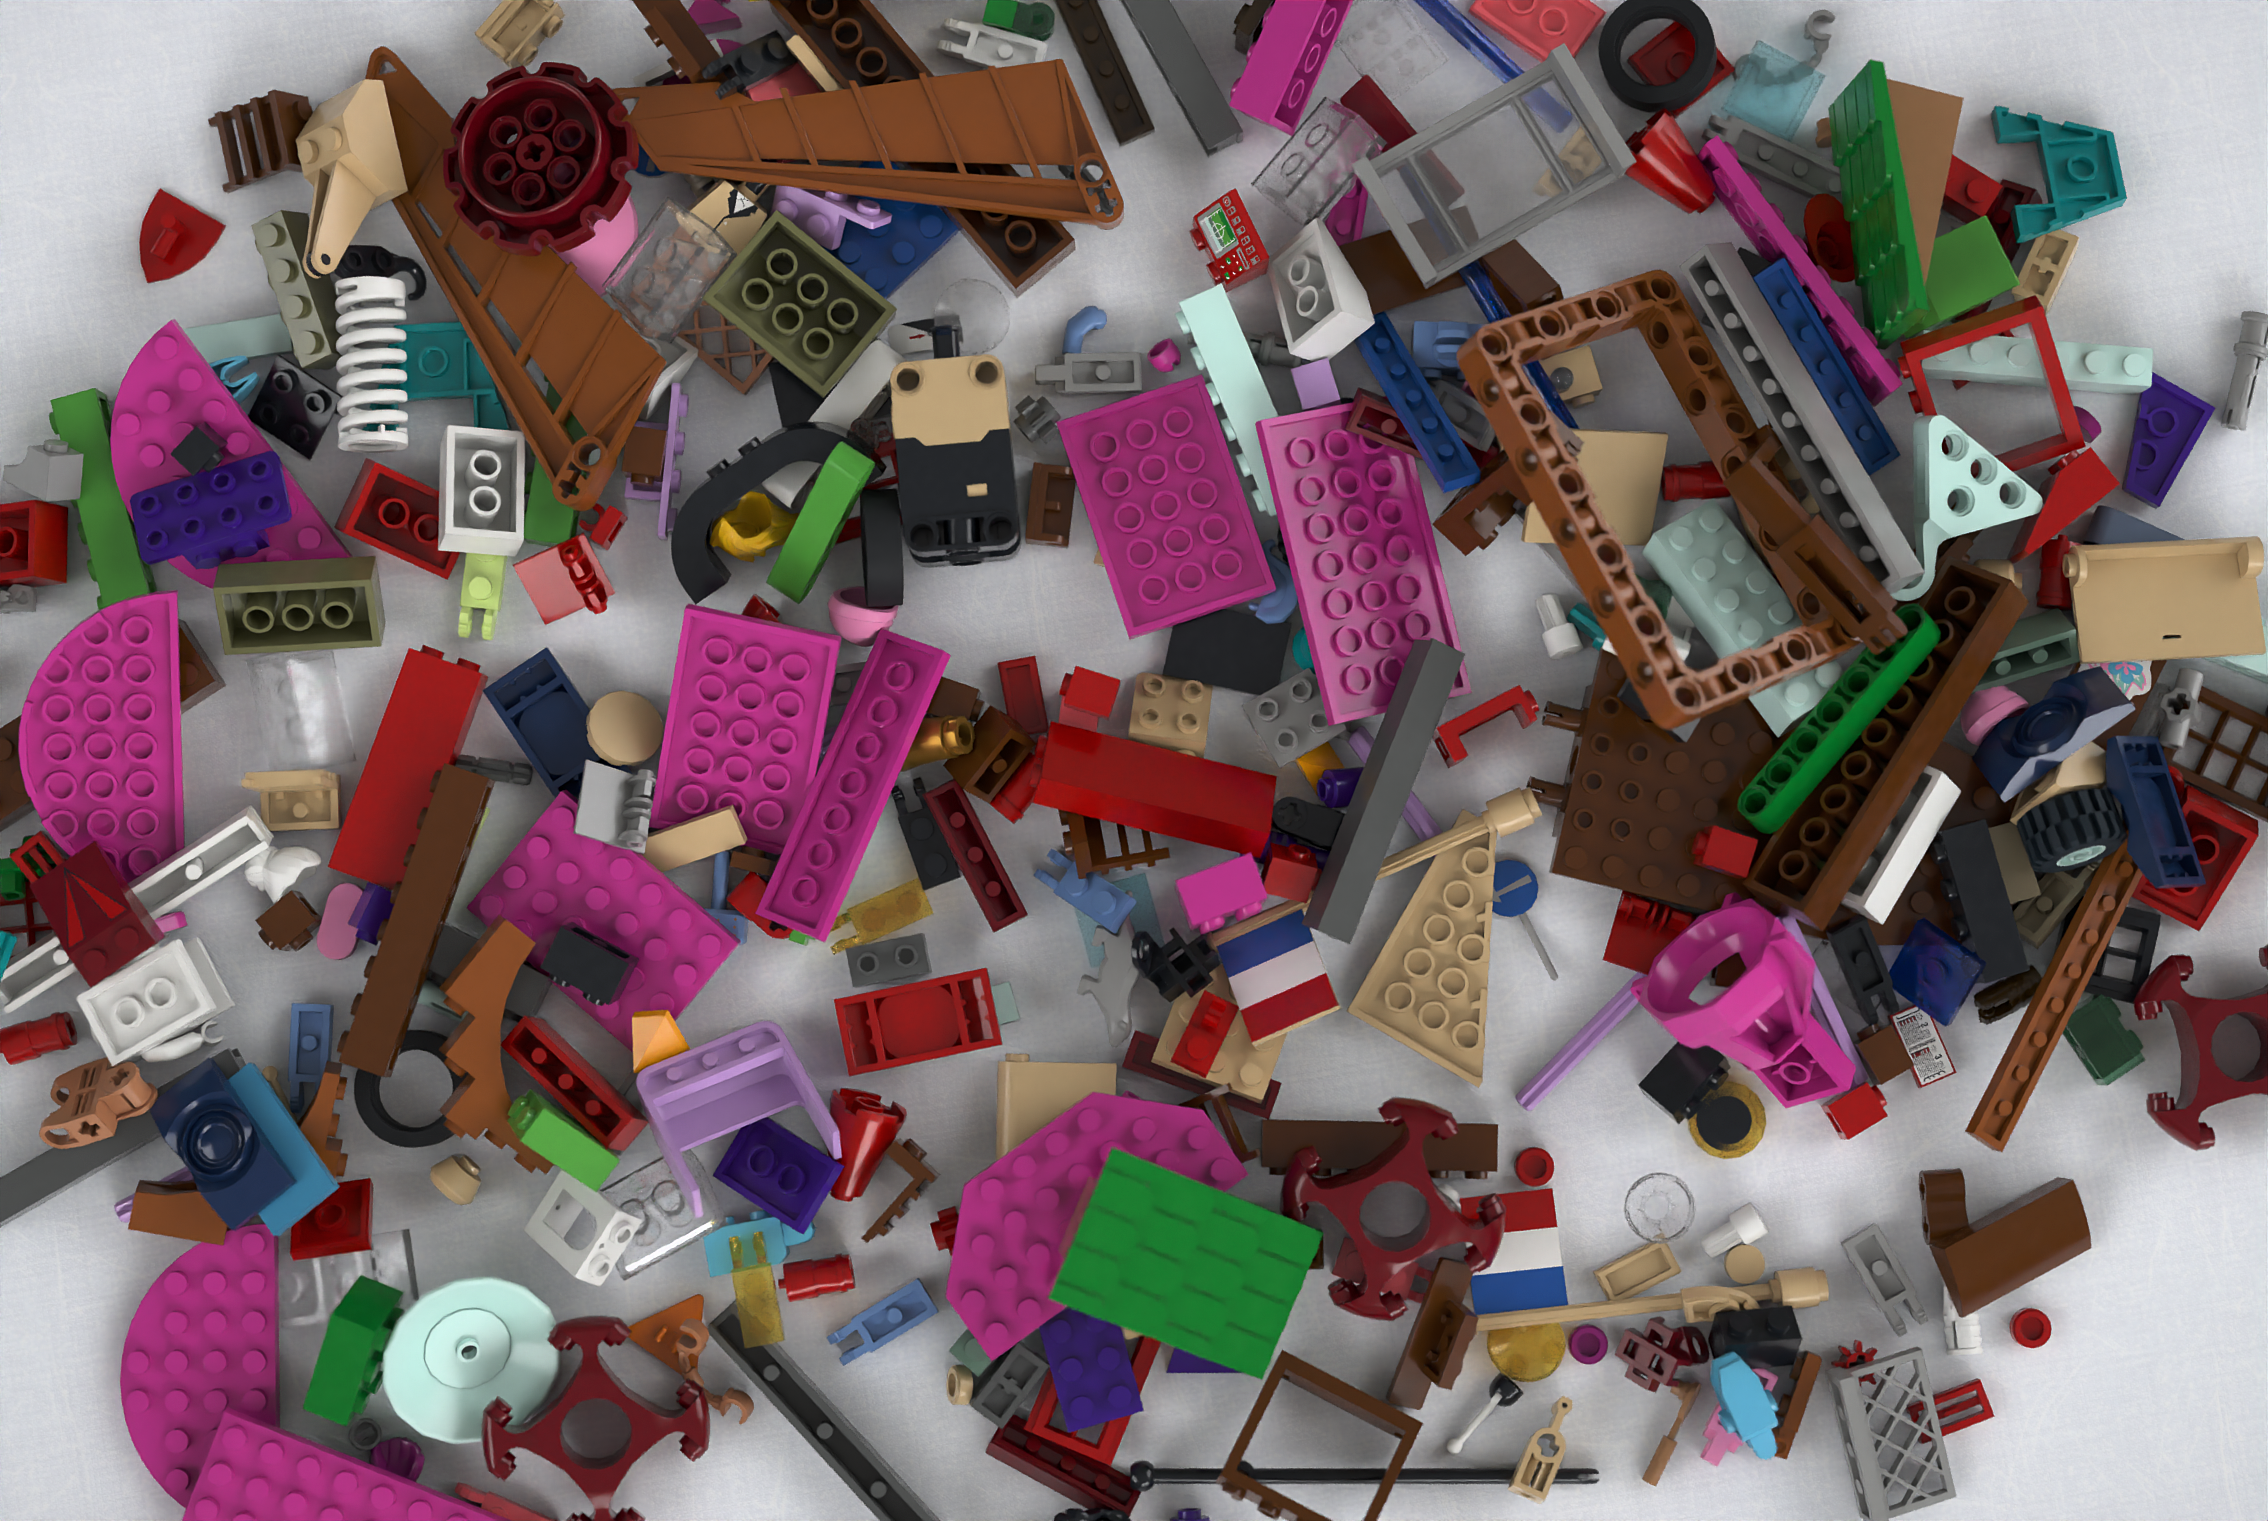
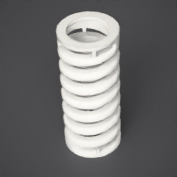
M377 276L351 277L339 280L335 283L336 295L341 296L335 301V307L342 316L336 320V330L342 336L336 341V350L342 357L336 362V368L343 376L337 382V391L344 397L337 402V411L344 418L337 424L338 448L360 453H386L404 450L408 448L407 428L396 427V431H385V425L407 422L408 414L405 411L395 409L368 411L356 408L355 406L366 403L401 404L407 401V393L399 389L364 390L354 386L363 383L400 384L407 380V373L401 369L390 368L364 370L354 367V365L365 362L375 364L402 363L406 361L407 354L404 350L396 348L360 349L353 345L363 342L376 344L401 343L406 340V332L399 328L361 329L352 325L360 322L394 324L405 321L406 312L399 308H393L405 307V283L397 279ZM359 302V307H363L366 305V302L393 303V307L361 309L352 306V304ZM368 423L385 424L378 426V431L373 432L355 428L356 426Z

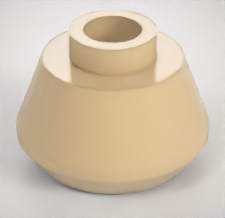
M453 1155L431 1167L430 1179L454 1203L466 1205L471 1204L474 1200L481 1182L478 1176L481 1169L468 1156L463 1155L461 1158Z

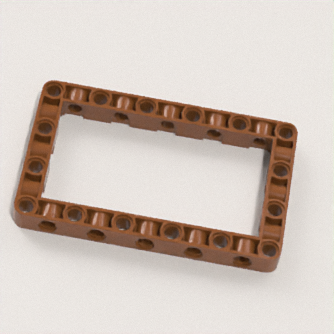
M1652 270L1484 325L1459 347L1457 362L1650 717L1658 726L1669 730L1837 660L1860 645L1862 641L1859 637L1854 639L1782 560L1775 552L1779 546L1776 541L1730 492L1803 625L1771 638L1757 649L1752 650L1749 647L1717 660L1699 673H1696L1695 670L1691 671L1690 668L1687 669L1672 642L1674 638L1652 598L1647 597L1633 571L1635 567L1613 527L1608 526L1595 502L1596 496L1574 456L1570 457L1556 431L1558 427L1537 388L1531 386L1521 367L1527 363L1638 326L1724 481L1761 443L1755 434L1759 428L1675 279L1666 271ZM1773 456L1766 465L1767 469L1801 505ZM1847 591L1846 594L1854 602V598L1851 595L1850 591Z

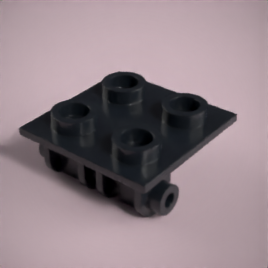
M277 355L248 417L253 423L310 460L334 413L340 415L337 411V402L343 396L286 358Z

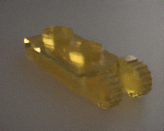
M919 878L847 909V913L836 917L830 932L838 930L841 926L852 921L857 935L848 939H842L830 948L833 955L846 951V948L855 947L861 943L862 945L868 944L933 915V909Z
M762 1231L755 1232L752 1239L758 1262L756 1265L744 1267L742 1242L738 1236L729 1238L734 1268L731 1270L745 1348L785 1341L772 1263L768 1262L766 1242Z

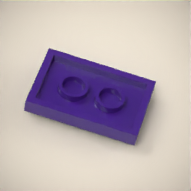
M766 1117L740 1128L712 1176L793 1230L804 1234L844 1166L771 1118Z
M1068 1308L1060 1311L1039 1327L1068 1433L1144 1411L1120 1326L1076 1309Z

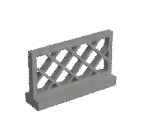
M1914 1347L1845 1370L1839 1366L1825 1371L1861 1519L1864 1521H1889L1890 1518L1957 1497L1922 1349ZM1913 1360L1915 1373L1908 1386L1893 1379L1902 1363ZM1875 1373L1882 1377L1870 1398L1861 1392L1858 1378ZM1890 1382L1905 1390L1894 1411L1879 1403ZM1918 1385H1919L1920 1393L1916 1392V1389H1917ZM1913 1395L1921 1399L1924 1410L1916 1423L1902 1416ZM1864 1400L1868 1401V1404H1867L1866 1408H1865ZM1876 1407L1891 1414L1880 1435L1870 1430L1869 1420ZM1899 1419L1913 1427L1903 1447L1888 1440ZM1927 1423L1929 1430L1924 1428ZM1921 1432L1930 1436L1933 1444L1925 1460L1911 1453ZM1872 1436L1877 1439V1441L1875 1442V1444H1874V1442H1873ZM1885 1444L1900 1451L1889 1472L1879 1467L1877 1459ZM1908 1456L1922 1464L1911 1484L1897 1477ZM1935 1460L1937 1461L1938 1467L1933 1465ZM1930 1469L1940 1474L1943 1489L1926 1493L1919 1488ZM1881 1473L1886 1475L1884 1481L1882 1480ZM1895 1480L1907 1487L1908 1490L1900 1503L1889 1506L1886 1494Z

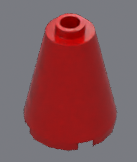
M1663 108L1646 121L1647 126L1639 132L1635 131L1626 140L1625 143L1637 162L1630 166L1624 174L1684 212L1691 214L1696 210L1701 214L1716 199L1712 194L1716 189V185L1673 115L1666 108Z
M841 1088L839 1094L836 1090L832 1091L829 1114L839 1130L842 1155L836 1161L844 1166L831 1188L830 1195L841 1201L851 1202L853 1197H861L885 1157V1151L893 1143L905 1122L907 1112L900 1104L892 1101L890 1108L880 1102L882 1096L858 1089ZM827 1148V1154H826V1155H828L829 1157L833 1158L832 1155H831V1153H830V1151H829L828 1148Z

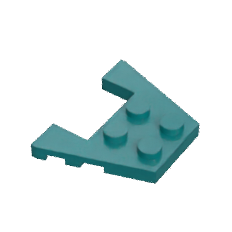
M1994 107L1991 118L1997 144L2036 143L2048 200L2047 204L2014 205L2010 214L2016 243L2026 242L2123 206L2127 195L2113 132L2068 121L2061 125L2044 121L2042 115L2028 112L2026 116L2009 113V108Z
M460 322L394 325V328H399L406 332V340L401 343L388 344L387 348L404 350L407 354V359L402 363L382 364L381 369L404 370L407 373V380L400 384H379L378 389L404 390L407 393V401L473 398L474 427L512 431L497 387ZM371 403L369 407L371 410H399L398 404ZM368 423L366 427H363V430L369 432L378 431V426L385 424ZM399 424L385 425V431H396V427H399Z

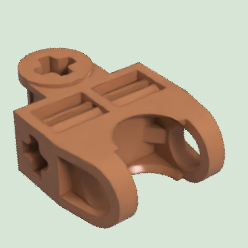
M108 1057L78 1066L54 1080L50 1095L52 1100L61 1107L50 1113V1116L42 1121L39 1131L40 1138L52 1147L68 1149L114 1136L118 1121L129 1117H136L147 1112L154 1105L155 1100H157L158 1090L153 1084L146 1083L139 1075V1068L133 1062H124L117 1066H112ZM68 1088L69 1095L61 1092L60 1089ZM63 1128L69 1134L56 1135L49 1130Z

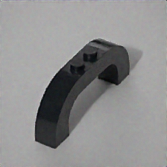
M817 421L801 422L783 427L762 441H759L757 437L752 438L738 449V452L741 454L738 458L730 463L724 458L706 472L710 477L693 491L682 506L676 518L671 537V556L676 575L695 605L725 585L732 575L716 554L713 546L709 544L711 525L714 517L720 511L791 463L813 461L824 465L833 449L841 441L875 462V466L864 486L866 487L882 476L887 468L875 450L860 436L841 426Z

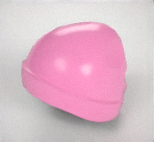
M864 586L838 589L833 592L827 603L829 618L837 633L847 641L861 647L874 645L881 628L889 631L893 624V619L896 618L899 606L867 607Z
M2004 685L1971 694L1960 714L1961 728L1966 735V740L1980 746L2001 720L2022 715L2029 708V703L2021 696H2018L2015 691H2010Z

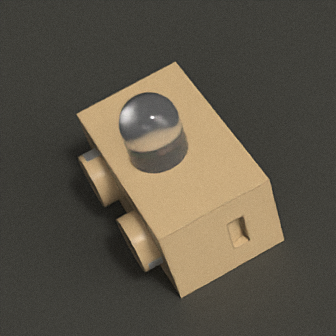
M1590 345L1521 366L1531 386L1537 388L1546 407L1554 414L1559 413L1557 406L1572 403L1573 408L1576 409L1596 402L1594 397L1598 396L1603 389Z

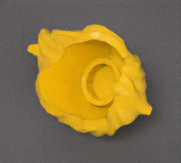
M749 491L741 497L734 509L725 511L712 523V535L709 544L713 547L718 546L739 560L754 563L755 556L765 557L766 550L785 544L800 513L790 514L773 504L764 493Z

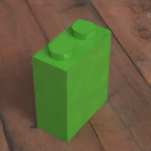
M530 1089L525 1097L523 1095L518 1097L509 1110L508 1115L510 1117L507 1122L522 1143L595 1192L598 1191L620 1161L612 1149H607L580 1122L532 1089Z

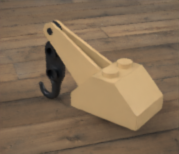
M364 79L319 104L296 139L303 176L314 186L303 267L309 276L316 279L333 271L342 279L361 276L390 278L398 272H408L415 280L416 289L413 293L408 294L407 298L410 301L418 300L426 291L427 279L423 269L415 260L393 254L381 246L349 245L368 211L408 191L383 80Z

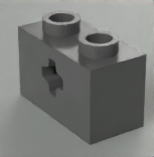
M923 933L845 949L852 986L855 988L932 973L926 938Z

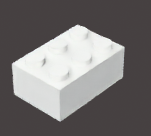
M447 425L440 442L438 550L516 557L524 541L525 437L521 431Z

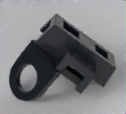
M1173 927L1169 932L1174 938L1160 948L1148 932L1138 931L1134 935L1131 946V957L1134 967L1143 978H1147L1154 983L1160 990L1158 991L1160 995L1170 1003L1185 991L1192 998L1214 981L1209 973L1221 965L1217 953L1209 948L1202 934L1187 945ZM1141 941L1143 942V956H1142V959L1140 958V944H1141ZM1182 948L1184 952L1173 961L1168 959Z

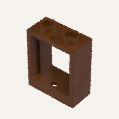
M1516 239L1482 257L1498 313L1503 319L1564 300L1560 285Z

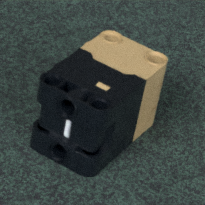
M943 325L930 328L927 332L929 336H932L934 359L899 363L894 367L890 376L892 396L891 419L893 436L896 442L899 476L898 498L906 545L909 548L912 559L918 565L928 568L970 566L985 562L1010 560L1021 549V533L1008 390L1003 365L997 357L989 354L960 357L959 334L962 333L960 326Z

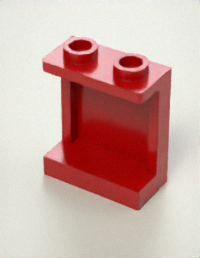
M1518 685L1437 727L1432 739L1447 767L1450 768L1462 762L1468 756L1459 737L1508 711H1513L1523 729L1537 721L1535 712L1539 711V707L1530 690L1523 692L1521 686Z

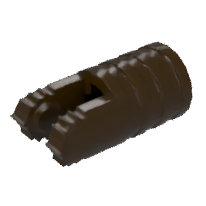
M2029 965V971L2008 976L1973 995L1975 1007L1980 1008L1978 1009L1980 1023L1991 1024L2030 1004L2042 980L2041 975L2033 965Z

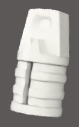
M1944 1286L1943 1321L1945 1322L1944 1331L1946 1333L1947 1355L1983 1353L1978 1310L1964 1318L1959 1317L1948 1289Z

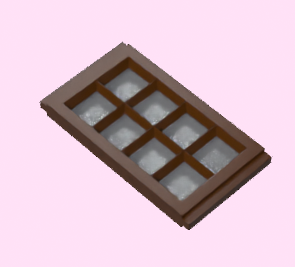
M2202 686L2197 701L2202 710V717L2199 724L2190 727L2184 749L2175 750L2161 745L2167 765L2175 767L2182 773L2184 783L2268 823V718ZM2183 704L2181 709H2174L2176 715H2180L2182 709L2188 710V705Z

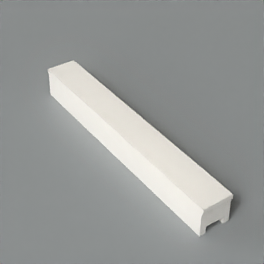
M250 805L134 879L128 885L153 920H156L267 849L274 836ZM54 931L9 959L0 982V1000L3 1002V1008L7 1014L77 970L67 956Z

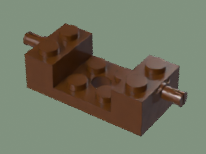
M1549 410L1558 427L1556 431L1570 457L1574 456L1578 462L1579 460L1575 456L1581 452V446L1584 442ZM1504 449L1480 469V482L1462 487L1432 524L1465 556L1478 546L1484 550L1494 541L1499 534L1495 530L1496 526L1502 527L1512 518L1517 511L1513 505L1518 499L1526 507L1533 502Z

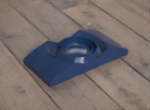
M547 647L482 690L554 798L561 791L567 790L579 800L585 760L633 774L627 765H612L600 758L589 745L586 718L590 708Z
M2101 666L2083 670L2055 681L2044 698L2030 706L2022 715L2001 720L1980 744L1972 760L2005 803L2136 708Z
M2114 736L2109 738L2106 751L2107 789L2121 803L2123 820L2129 831L2128 853L2143 875L2155 888L2199 887L2206 884L2158 736Z
M208 1057L155 1100L154 1105L149 1109L164 1141L180 1157L192 1174L199 1193L232 1231H237L297 1182L213 1058Z

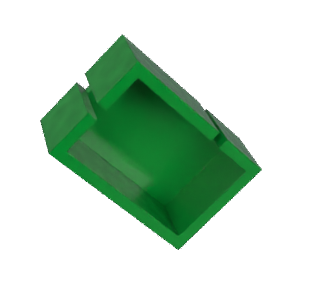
M363 1275L358 1277L331 1314L302 1409L346 1427L356 1413L363 1414L371 1393L376 1394L383 1382V1371H380L383 1362V1351L397 1320L405 1312L404 1309L399 1308L404 1292Z

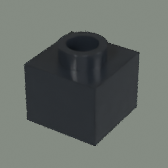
M206 422L197 425L170 454L193 476L203 471V469L210 473L225 458L221 451L228 443Z

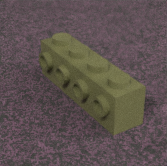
M280 210L251 225L256 238L255 246L263 258L268 272V283L277 297L281 309V319L288 328L293 342V353L300 362L301 368L329 370L335 367L338 359L342 357L336 350V341L342 336L336 330V320L342 316L335 307V301L338 297L329 274L316 279L309 276L304 270L303 257L310 221L308 213Z

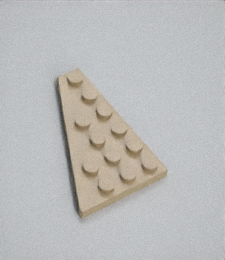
M1462 809L1452 828L1477 817ZM1497 831L1492 834L1486 832L1436 854L1346 1010L1478 1088L1483 1081Z

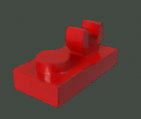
M1204 990L1170 1062L1206 1078L1239 1010V1006Z

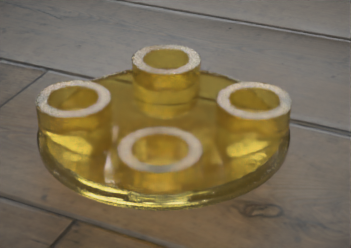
M1559 1323L1489 1330L1487 1349L1493 1364L1502 1374L1516 1381L1535 1382L1548 1377L1559 1367L1565 1354V1336Z

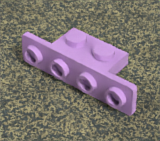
M761 159L762 162L778 163L776 159ZM776 185L770 217L776 210L779 211L819 245L833 250L840 247L846 219H850L869 229H875L890 223L892 214L880 209L881 206L874 201L860 200L852 195Z
M672 383L668 424L636 421L634 425L637 427L667 430L668 437L663 482L654 481L653 487H644L631 484V478L626 477L624 495L626 499L660 502L657 533L660 540H668L669 531H673L678 514L677 508H671L672 495L673 493H679L681 486V470H675L676 455H683L685 432H679L680 417H687L689 395L683 394L680 383Z

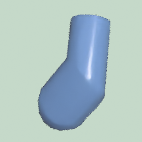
M1086 306L1070 318L1066 324L1062 354L1081 353L1084 335L1092 329H1103L1107 322L1106 313L1096 306Z

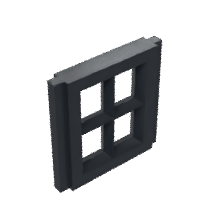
M2083 897L2061 921L2054 954ZM2126 906L2117 926L2142 932L2138 953L2110 947V938L2097 963L2096 972L2092 973L2083 992L2134 1004L2133 1001L2140 987L2149 976L2161 923V915ZM2107 954L2136 961L2132 981L2103 975Z

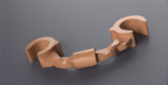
M693 1318L686 1319L679 1329L691 1333L696 1339L683 1334L676 1343L678 1345L677 1352L679 1353L678 1363L682 1370L681 1376L684 1380L689 1378L703 1387L708 1404L712 1405L714 1409L719 1410L721 1416L727 1413L731 1404L737 1405L742 1411L739 1424H743L754 1410V1403L751 1397L745 1392L734 1390L733 1388H729L724 1396L713 1395L704 1388L703 1379L696 1368L690 1366L687 1356L690 1353H694L696 1356L700 1355L706 1347L709 1331L701 1321Z

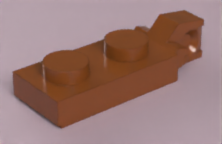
M1805 1350L1803 1358L1796 1356L1789 1374V1378L1795 1380L1790 1395L1783 1393L1778 1405V1411L1776 1412V1416L1782 1417L1777 1427L1771 1429L1778 1448L1774 1456L1786 1460L1795 1434L1798 1432L1822 1363L1821 1356Z

